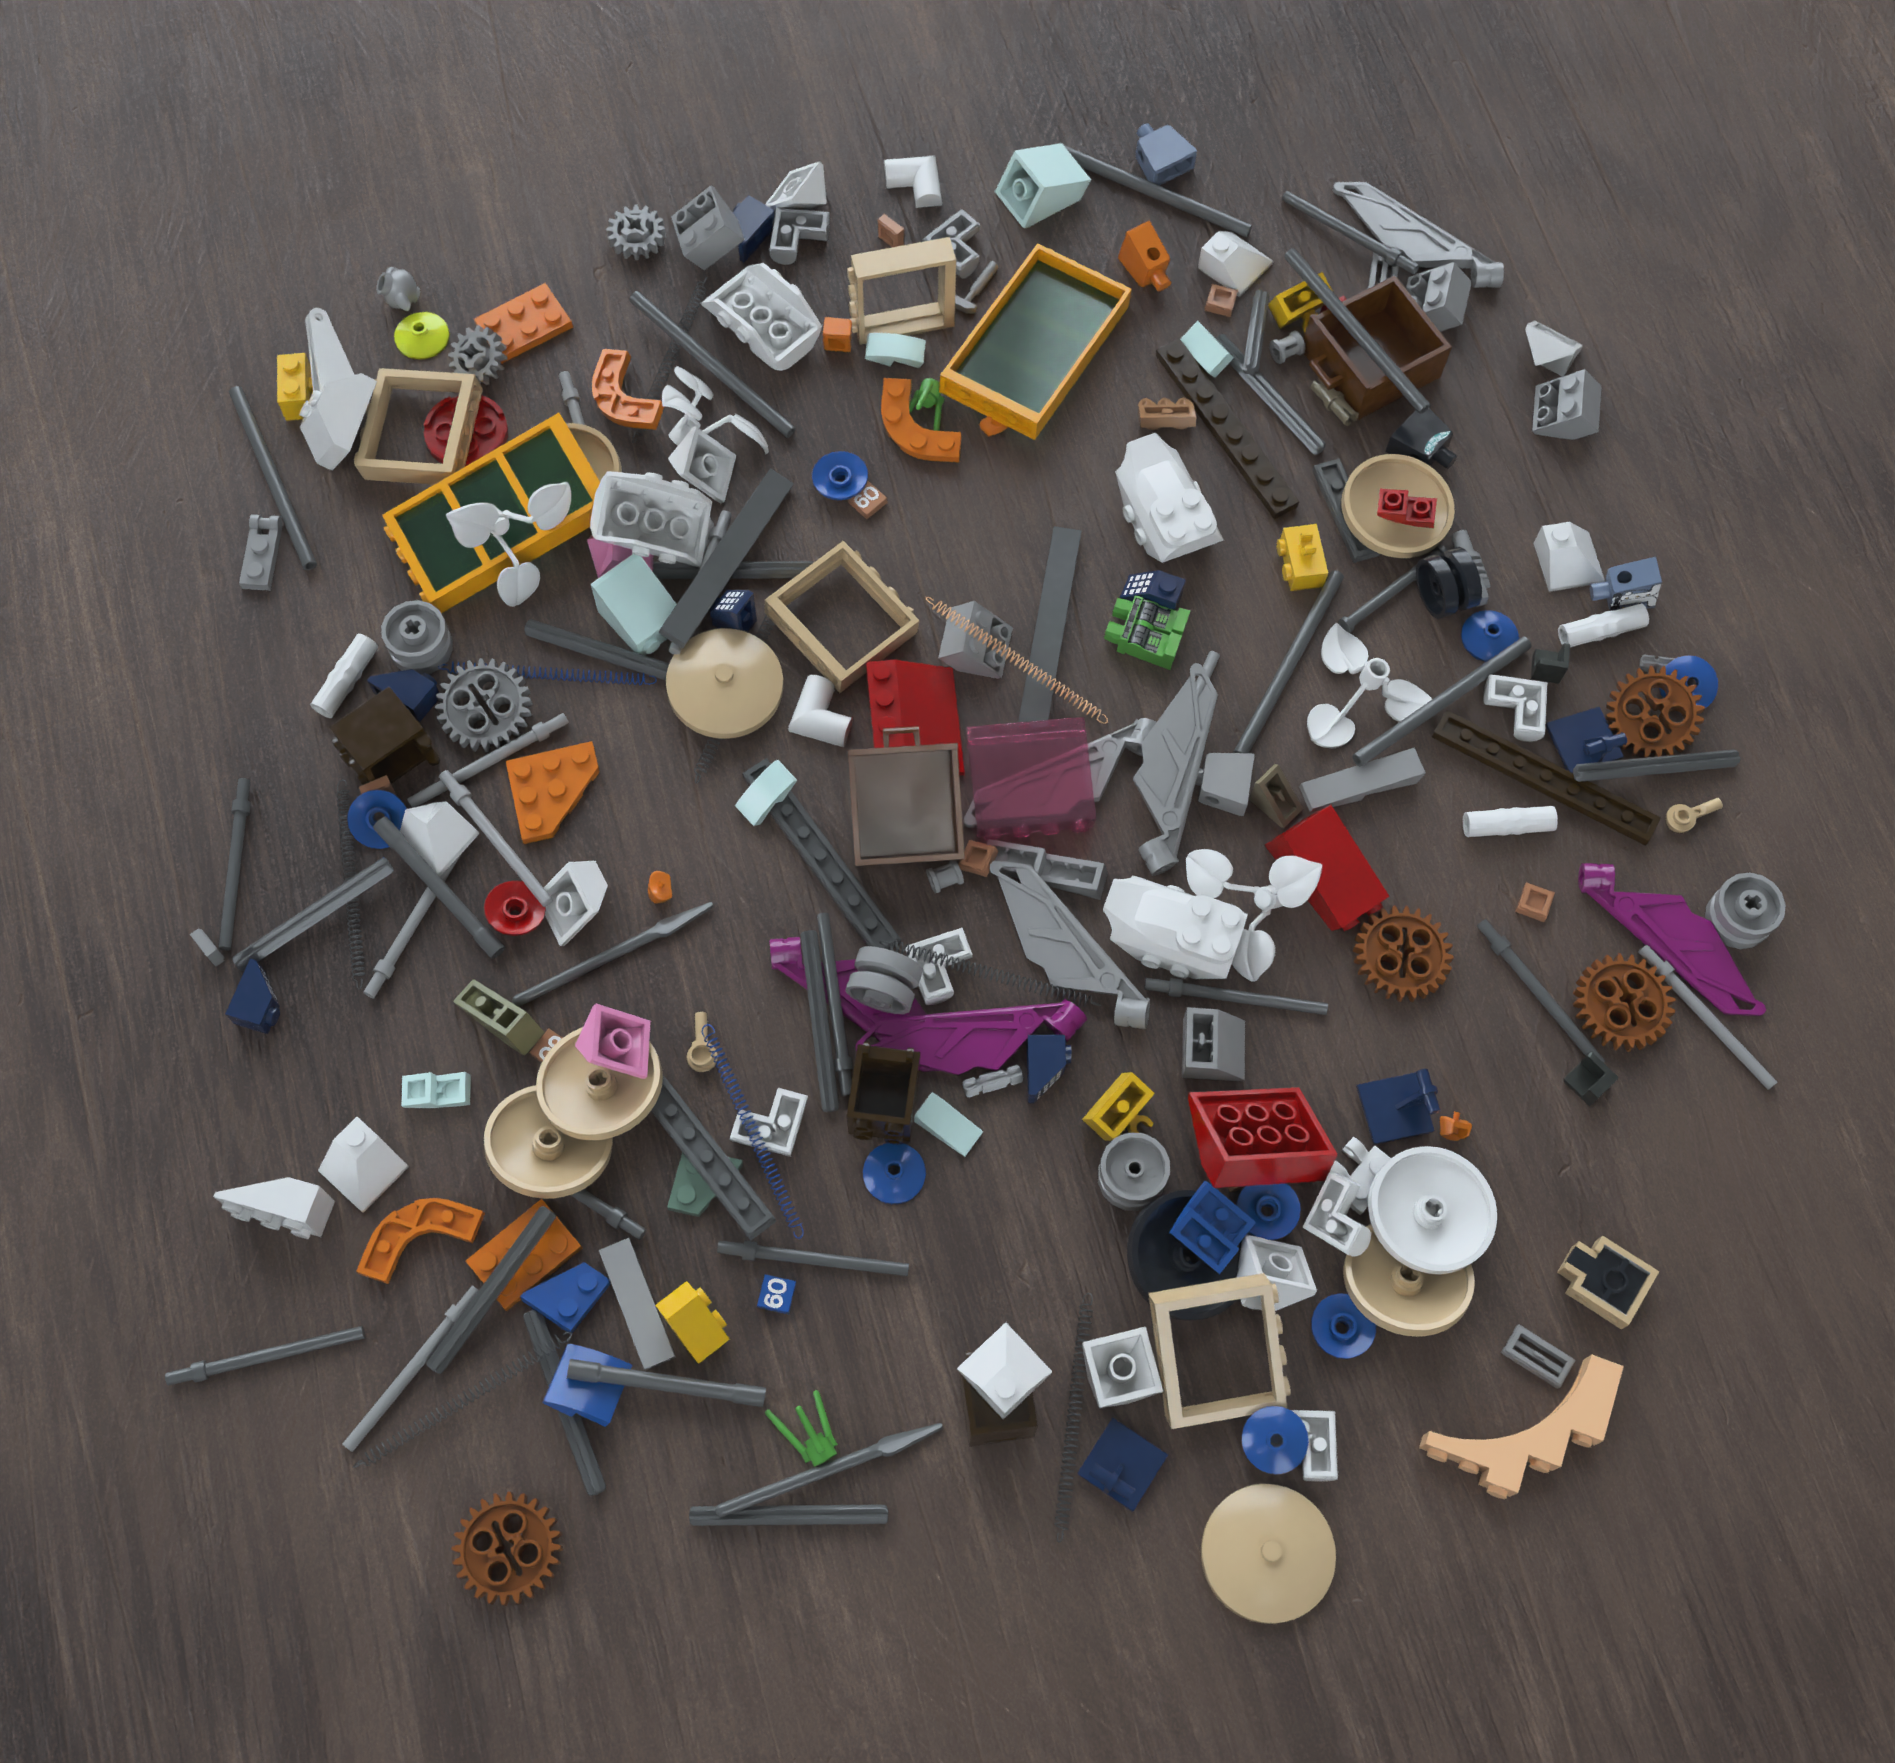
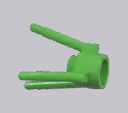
M926 378L922 381L919 390H916L910 402V413L915 405L917 410H920L922 406L931 408L935 405L933 431H940L941 410L945 398L939 392L940 382L932 378Z
M815 1390L813 1395L825 1437L822 1432L816 1434L801 1406H797L795 1409L810 1437L804 1442L807 1448L800 1443L771 1410L767 1409L765 1415L798 1450L805 1463L811 1461L813 1466L817 1467L837 1455L834 1447L838 1444L832 1435L818 1390Z

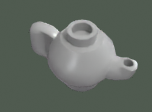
M389 267L386 269V273L383 272L377 282V293L384 296L385 302L391 308L409 311L411 303H416L419 299L420 288L417 287L412 275L405 269Z

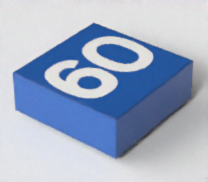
M765 1274L757 1307L789 1315L797 1284L796 1281Z

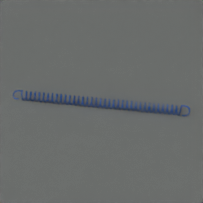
M454 661L452 662V670H451V672H449V670L446 669V668H439V669H442V670H447L448 673H450V674L452 673V671H453L454 674H457V672H458V671H456V673L454 672ZM518 665V667H517V673H518V675H517V676L520 677V674H519V665ZM523 666L522 677H523V675H524L525 678H528V676H529V677L532 679V678L535 676V678L538 679L539 676H540V678H541L542 680H543L545 677H546L547 680H549L550 677H551L552 680H554L555 678H557V680H560L561 677H562L563 681H565L566 678L569 680V677H568V668H567V672H566V677H565V679L563 678V668H561V675H560V678H559V679H558V676H557V668H556L555 677H554V679H553V677H552V668H550V675H549V678H547V675H546V667H545L544 677L542 678V676H541V667H539V675H538V677H536V673H535L536 667L534 666V673H533V676L531 677V675H530V666H529V667H528V675H527V677H526V676H525V672H524L525 666ZM572 669L571 679L569 680L571 681L573 677L574 681L578 679L581 682L584 678L585 682H587L589 679L592 683L595 679V682L598 683L600 679L601 683H603L606 680V683L608 684L611 679L612 684H614L615 681H617L618 683L617 671L614 682L612 681V671H610V678L608 682L606 678V671L603 682L601 680V671H599L598 681H596L595 670L592 681L590 679V670H588L587 680H585L584 669L581 680L579 678V669L577 670L576 680L574 679V669ZM621 672V678H620V681H619V683H618V684H620V682H621V680H622V683H623V684H625L626 681H627L628 684L630 685V684L632 683V680H633V684H634V685H636L637 682L639 683L640 686L642 685L643 682H644V684H647V685L654 684V683H645L644 673H643V677H642V682H641V684H640V681H639V673H637V680H636V683H634L633 672H632V678H631V682H630V683H629V680H628V672H627V674H626L625 683L623 682V672Z
M710 1024L704 1025L703 1028H702V1035H703V1036H704V1034H703V1029H704L705 1026H711L712 1029H713V1031H714L713 1033H711V1034H709L708 1036L705 1037L704 1041H705V1042H708L706 1046H707V1047H710V1049H711L712 1047H715V1046L720 1045V1042H718V1043L714 1044L713 1046H708V1044H709L710 1042L717 1040L718 1037L713 1038V1039L710 1040V1041H706V1038L709 1037L710 1035L714 1034V1033H715V1030H714L713 1026L710 1025ZM719 1048L715 1051H710L709 1049V1052L712 1053L711 1057L715 1059L725 1055V1053H721L718 1056H713L715 1052H718L723 1048ZM724 1058V1059H722L721 1061H718V1062H716L715 1059H714V1062L717 1063V1064H716V1067H717V1068H720L718 1072H719V1073H722V1074H721V1078H725V1079L723 1080V1083L726 1084L725 1088L729 1089V1090H728V1093H729V1091H730L732 1088L738 1087L739 1084H736V1085H734V1086H732V1087H729V1088L727 1087V1085L730 1084V1083H732V1082H735L737 1079H733V1080H731L730 1082H724V1081H725L727 1078L734 1076L735 1074L733 1073V1074H730V1075L727 1076V1077H722V1075H723L724 1073L729 1072V1071L732 1070V1068H730V1069H728V1070H726V1071H724V1072H720V1070H721L723 1067H726V1066L730 1065V1063H727V1064H725V1065H723V1066H721V1067H718V1066H717L720 1062H724V1061H726L728 1058ZM739 1089V1090H737V1091H735V1092H733V1093H729V1094H732V1095L730 1096V1099H734L732 1103L736 1105V1106H735V1109H736V1110H739V1111H741L742 1109H745V1108H747V1107L749 1106V1105H746V1106H744V1107H742V1108H736L739 1104H742V1103L746 1102V1100H743V1101H741V1102H739V1103H734V1101H735L736 1099L743 1097L744 1094H742V1095H740V1096H738V1097H736V1098H732V1096H733L735 1093L740 1092L742 1089ZM751 1110L742 1114H739V1111L737 1112L738 1115H741L739 1119L744 1120L742 1122V1125L746 1126L744 1130H746V1128L749 1125L754 1124L756 1122L753 1121L749 1124H743L746 1120L753 1118L752 1115L746 1119H741L743 1115L750 1113ZM756 1126V1127H754V1128H752V1129H748V1130H746V1131H748V1132H747V1136H751L750 1139H749V1141H754V1142L752 1143V1146L755 1147L754 1151H755V1152H758L756 1156H757V1157H761V1158L759 1159V1162H760V1163H763V1164L761 1165V1167H762V1168H765L764 1173H768L767 1176H766V1178L770 1179L768 1183H769V1184H773V1185L771 1186V1189L775 1190L773 1194H774V1195H778V1196L776 1197V1200H780V1202L778 1203V1205L782 1206V1208H783V1207H785L786 1205L792 1203V1201H790V1202L785 1203V1204H780L784 1199H787V1198H789L790 1196H786L785 1198H782V1199H777V1198H778L781 1194L786 1193L788 1190H785V1191H783V1192H781V1193L775 1194V1192H776L778 1189L784 1187L785 1185H782V1186H780V1187H778V1188H772L775 1184L781 1182L782 1179L779 1180V1181H777V1182L770 1183V1181H771L772 1179H774V1178L780 1176V1174H778V1175H776V1176H774V1177H768V1175L771 1174L772 1172L777 1171L778 1169H774V1170H772V1171H770V1172H765L769 1167L774 1166L775 1163H773V1164H771V1165H769V1166L763 1167V1165H764L766 1162L773 1160V1158H770V1159H768V1160H766V1161H760L763 1157L770 1155V1153H767V1154H765V1155H763V1156H758V1154H759L760 1152H762V1151H764V1150H767L768 1147H766V1148H764V1149H762V1150L756 1151V1148H758V1147L761 1146V1145H764L766 1142H763V1143H761V1144H759V1145H753L756 1141L761 1140L763 1137H760V1138H758V1139H756V1140H751V1138H752L753 1136H755V1135H757V1134H760L761 1131H759V1132H757V1133H755V1134H752V1135H748V1133H749L750 1131H752V1130H754V1129H757L758 1126ZM793 1206V1207H791V1208H789V1209H785V1210H782V1208H781V1211H785L784 1214H783V1216L787 1217V1218H786V1222H790L789 1225H788V1227H796V1226H799V1225H800V1227H801V1229H802V1236H801V1237H797L794 1232H793V1234H794V1236H795L796 1238H798V1239L802 1238V1237H803V1234H804L803 1228H802V1226H801L802 1223L797 1224V1225H794V1226H790V1224H791L792 1222H794V1221L800 1219V1217H798V1218H796V1219H794V1220H789V1221H787V1219H788L789 1217H791L792 1215L797 1214V1212H794L793 1214H790V1215H785L786 1212H788L789 1210L795 1208V1206Z

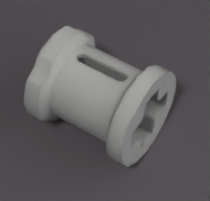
M1292 331L1286 338L1279 341L1276 339L1272 340L1269 344V349L1275 362L1281 364L1285 362L1286 358L1294 354L1301 355L1305 353V343L1298 331Z
M950 860L949 864L936 869H926L928 880L935 894L941 892L942 888L955 883L959 885L964 884L963 875L956 860Z

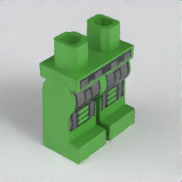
M1136 595L1133 602L1117 598L1112 616L1126 620L1123 626L1109 621L1104 639L1118 645L1116 652L1122 654L1126 652L1135 658L1171 670L1190 610L1179 607V610L1176 611L1160 606L1153 601L1143 600V597Z

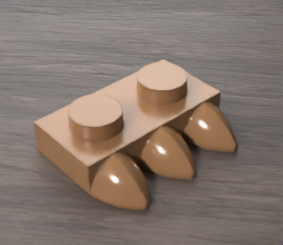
M1144 398L1139 402L1138 418L1140 428L1157 430L1160 427H1173L1175 429L1196 427L1194 405L1187 398H1180L1176 404L1167 398L1160 399L1157 405L1148 398Z

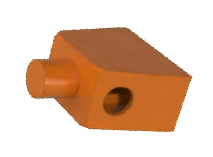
M1147 221L1127 231L1118 259L1140 287L1153 283L1158 292L1165 290L1171 284L1170 279L1165 273L1170 262V256L1151 222Z

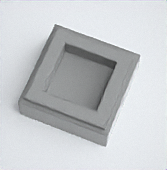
M198 928L190 934L215 967L225 961L224 956L202 929Z

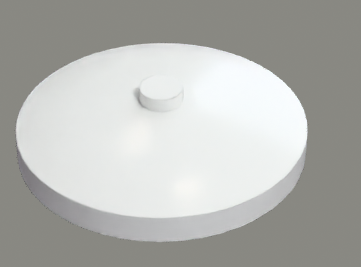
M1422 1146L1411 1148L1395 1155L1380 1169L1370 1188L1368 1199L1369 1218L1378 1240L1396 1260L1419 1272L1448 1274L1459 1271L1472 1264L1486 1251L1495 1234L1497 1208L1488 1182L1472 1163L1447 1149Z

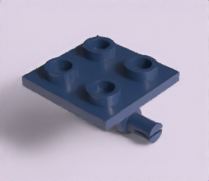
M1600 706L1546 723L1548 733L1566 770L1572 773L1573 768L1577 764L1616 761L1624 757L1619 746L1627 744V737L1623 732L1613 735Z
M1427 1068L1420 1069L1415 1073L1358 1084L1356 1086L1373 1145L1433 1133L1435 1131L1430 1115L1439 1113L1441 1109L1435 1095L1438 1093L1437 1087L1432 1085Z
M1112 1418L1077 1475L1133 1512L1168 1454Z

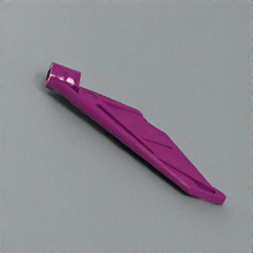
M1581 863L1578 874L1581 893H1587L1641 942L1648 945L1664 962L1667 960L1675 969V972L1725 1015L1761 1016L1765 1013V1005L1754 998L1712 922L1692 913L1682 895L1614 892L1615 867L1613 864ZM1731 996L1753 1005V1008L1751 1010L1739 1009Z
M800 937L769 939L772 970H780L807 990ZM856 959L835 961L843 1016L864 1031L868 1032L881 1018L926 1014L915 997L910 1012L906 1014L880 1011L856 1001L846 993V986L850 975L858 972L854 966ZM821 962L826 1004L829 1005L824 965ZM876 1033L872 1035L879 1041L891 1037ZM920 1065L922 1072L939 1071Z
M1066 999L1061 1003L881 1018L856 1043L855 1048L857 1052L858 1044L863 1045V1042H866L874 1033L891 1036L871 1046L900 1050L914 1048L915 1052H920L921 1066L959 1076L976 1067L998 1071L1027 1041L1028 1035H1033L1043 1023L1055 1035H1065V1042H1067L1088 1019L1079 1007Z

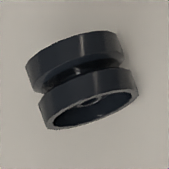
M1457 547L1443 552L1441 556L1433 555L1418 561L1416 566L1417 587L1426 609L1433 617L1441 619L1455 614L1457 609L1464 611L1479 606L1482 600L1481 579L1472 557L1465 549Z

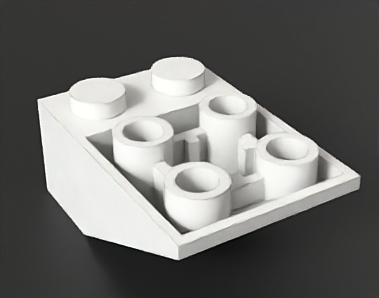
M290 1177L218 1191L213 1196L223 1204L221 1208L231 1212L230 1216L249 1222L252 1217L261 1221L260 1224L273 1230H279L280 1226L291 1229V1234L305 1239H309L310 1235L322 1236L335 1203L320 1186Z

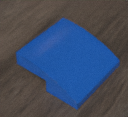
M1204 1181L1179 1215L1170 1233L1220 1274L1238 1252V1244L1256 1222L1218 1189L1213 1188L1212 1184Z
M568 1343L542 1403L571 1417L577 1413L606 1427L612 1419L625 1385L567 1379L570 1359L626 1369H631L632 1365L611 1355Z

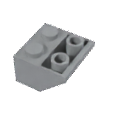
M712 185L671 216L684 257L703 270H706L744 241L738 219Z
M1455 262L1408 278L1406 290L1439 331L1463 324L1471 280Z
M1585 369L1536 385L1532 432L1536 435L1570 440L1599 432L1602 386Z
M976 601L951 607L950 613L956 610L955 616L960 613L959 620L965 616L964 622L969 619V625L974 623L973 629L979 626L978 631L983 629L982 635L988 632L987 638L992 635V640L997 638L996 644L1000 641L1002 642L1000 648L1004 644H1006L1005 650L1009 648L1013 627ZM953 612L946 622L938 658L959 672L996 679L1002 678L1008 650L1002 657L1001 653L1004 647L996 654L1000 643L991 650L995 640L989 647L987 645L990 638L982 644L986 634L980 641H978V638L982 631L973 638L977 628L969 635L972 625L964 632L968 622L960 629L959 627L963 619L955 626L959 615L953 622H950L954 614Z
M1187 1007L1183 1018L1182 1078L1244 1081L1245 1020L1219 1009Z

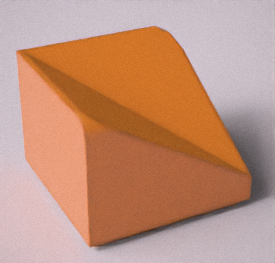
M825 317L823 328L824 350L851 352L852 321L850 319Z

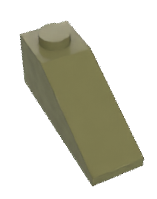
M475 979L453 1001L460 1009L505 1044L524 1056L545 1034L526 1011Z

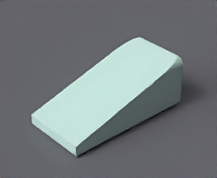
M1199 321L1181 338V341L1192 356L1214 378L1234 359Z
M933 1092L914 1116L915 1123L964 1157H966L983 1133L980 1128Z

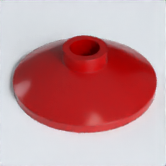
M507 881L497 885L489 892L484 903L485 917L491 927L502 934L511 936L524 935L535 930L543 921L546 907L541 905L523 881ZM517 910L521 914L511 915L510 912Z

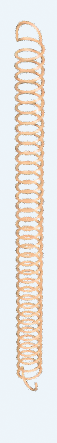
M926 597V600L933 605L932 610H934L940 603L937 613H939V611L945 606L941 616H943L949 610L946 619H948L954 612L950 622H953V620L959 615L955 623V626L963 619L959 627L960 629L966 624V622H968L964 632H966L971 625L972 628L969 632V635L977 628L973 638H975L979 634V632L982 631L978 638V641H980V639L986 634L982 644H984L990 638V641L987 645V647H989L995 640V643L991 650H993L1000 643L996 651V654L1004 647L1003 652L1001 653L1002 657L1004 653L1009 649L1005 660L1012 653L1013 656L1010 660V663L1018 656L1014 666H1016L1017 663L1023 658L1019 666V669L1026 662L1027 664L1023 672H1025L1028 669V667L1032 665L1028 673L1029 675L1036 668V671L1032 678H1034L1041 671L1037 679V681H1039L1040 678L1045 674V677L1041 685L1049 677L1050 679L1046 685V688L1050 685V683L1053 680H1055L1050 691H1052V689L1059 683L1058 688L1055 691L1056 694L1060 690V688L1063 687V690L1059 697H1061L1062 694L1068 689V692L1064 698L1065 700L1072 693V696L1068 703H1070L1076 695L1077 698L1073 706L1082 698L1077 709H1079L1084 702H1086L1082 710L1083 712L1091 704L1086 715H1088L1093 708H1095L1091 716L1092 718L1100 710L1097 716V721H1099L1098 718L1100 716L1101 709H1098L1096 711L1097 707H1092V703H1089L1087 705L1088 701H1083V697H1080L1078 699L1079 695H1074V691H1071L1069 693L1070 689H1065V685L1060 686V681L1055 684L1056 678L1051 680V675H1049L1046 678L1047 672L1042 674V669H1040L1037 672L1038 666H1035L1033 668V663L1028 665L1029 660H1026L1023 663L1024 657H1021L1019 659L1020 654H1017L1014 657L1015 650L1011 653L1010 647L1005 650L1006 644H1004L1000 648L1002 644L1001 641L996 644L997 638L992 640V635H990L987 638L988 632H985L982 635L983 629L978 631L979 626H976L973 629L974 623H971L969 625V619L964 622L965 616H963L959 620L960 613L955 616L956 610L950 613L951 607H949L945 611L947 604H944L941 607L942 601H939L935 606L927 598L931 599L932 601L934 600L930 597Z

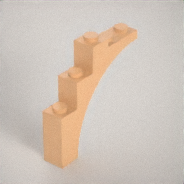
M1595 1355L1585 1358L1582 1361L1577 1378L1562 1402L1550 1415L1530 1429L1514 1435L1486 1440L1460 1439L1429 1431L1422 1436L1419 1448L1428 1451L1427 1456L1434 1460L1446 1462L1449 1459L1459 1463L1458 1467L1463 1471L1472 1474H1478L1479 1471L1482 1472L1478 1485L1486 1487L1488 1494L1506 1499L1507 1496L1511 1497L1519 1492L1527 1462H1530V1468L1543 1473H1549L1550 1470L1554 1471L1560 1468L1569 1436L1572 1437L1571 1441L1583 1447L1595 1446L1604 1441L1624 1366Z

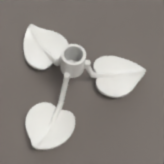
M676 366L674 371L677 377L688 387L695 390V398L692 403L670 385H667L662 392V406L672 407L685 413L684 417L680 419L668 434L669 438L676 445H679L693 427L699 428L701 426L698 421L702 419V414L696 408L701 396L703 395L711 400L713 393L701 379ZM738 414L734 416L728 415L702 430L708 434L721 425L731 422L739 430L759 443L766 455L769 452L766 440L759 429Z
M567 482L545 485L536 490L530 497L527 506L531 517L514 514L509 510L502 512L495 505L489 503L466 505L446 514L454 535L460 544L467 548H475L485 543L491 532L510 557L514 567L503 569L497 580L498 593L507 605L515 607L523 603L535 592L540 582L538 568L531 562L519 565V561L501 536L509 530V519L512 518L527 523H534L536 521L537 526L541 530L552 529L564 520L569 511L571 490Z
M1335 623L1323 640L1321 647L1322 660L1326 667L1336 674L1345 673L1347 670L1351 674L1361 672L1359 677L1361 686L1341 712L1330 704L1315 706L1307 717V727L1310 738L1315 744L1324 748H1338L1348 743L1354 735L1355 724L1344 716L1365 689L1376 690L1382 685V695L1388 698L1384 705L1385 710L1397 722L1405 719L1431 701L1432 698L1411 682L1402 679L1390 681L1387 677L1390 672L1388 663L1380 658H1373L1368 662V651L1365 645L1357 637L1344 630L1338 623Z
M1199 849L1188 854L1186 858L1187 880L1191 890L1196 895L1217 898L1221 895L1223 887L1231 890L1253 892L1255 894L1254 901L1258 908L1262 910V913L1249 925V930L1243 929L1232 961L1234 968L1243 977L1250 981H1257L1274 960L1275 945L1272 938L1265 931H1255L1256 926L1266 916L1271 914V909L1282 906L1294 908L1304 904L1317 887L1322 872V864L1297 856L1281 857L1272 864L1269 872V880L1272 885L1260 888L1258 886L1251 887L1226 882L1232 876L1233 867L1227 857L1217 851Z

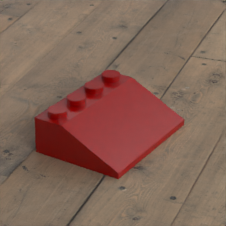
M902 660L866 662L874 748H884L883 728L919 726L920 745L958 743L959 775H965L953 668ZM913 733L889 734V747L915 746Z
M1299 1087L1189 1092L1188 1102L1201 1165L1213 1188L1326 1180L1338 1154Z

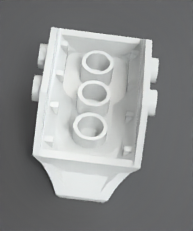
M764 263L747 266L700 303L717 317L723 327H729L733 330L740 341L743 343L747 342L751 351L775 370L790 368L810 352L822 328L821 323L802 296L799 288L794 284L790 285L777 270L770 269Z
M1157 433L1130 441L1126 447L1123 463L1115 473L1124 505V517L1128 523H1132L1135 529L1136 541L1140 546H1144L1147 554L1163 563L1223 541L1224 539L1217 528V522L1211 507L1201 494L1198 483L1191 479L1177 450L1165 443Z
M607 471L595 493L590 528L595 540L632 549V554L637 556L649 557V554L659 556L658 560L663 563L675 564L677 561L700 568L710 543L708 537L711 529L714 527V523L710 518L712 501L699 490L689 488V483L684 481L672 480V482L662 480L663 476L656 473L640 475Z
M1134 875L1127 879H1113L1103 907V911L1108 917L1112 928L1110 940L1149 968L1157 969L1161 967L1169 970L1176 977H1190L1193 979L1227 978L1248 916L1247 913H1244L1235 905L1204 895L1193 896L1184 893V890L1177 886H1164Z

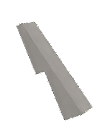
M1411 748L1367 762L1361 767L1354 766L1303 782L1299 788L1309 811L1313 812L1329 805L1335 807L1361 801L1365 795L1417 784L1426 772L1415 748Z
M988 839L987 844L995 846L999 851L994 861L1031 865L1049 887L1101 900L1108 874L1104 863L1047 854L1045 848ZM1004 867L1000 871L1004 875L1019 878L1015 868Z
M627 1238L600 1249L601 1258L644 1370L651 1369L676 1358L630 1239Z

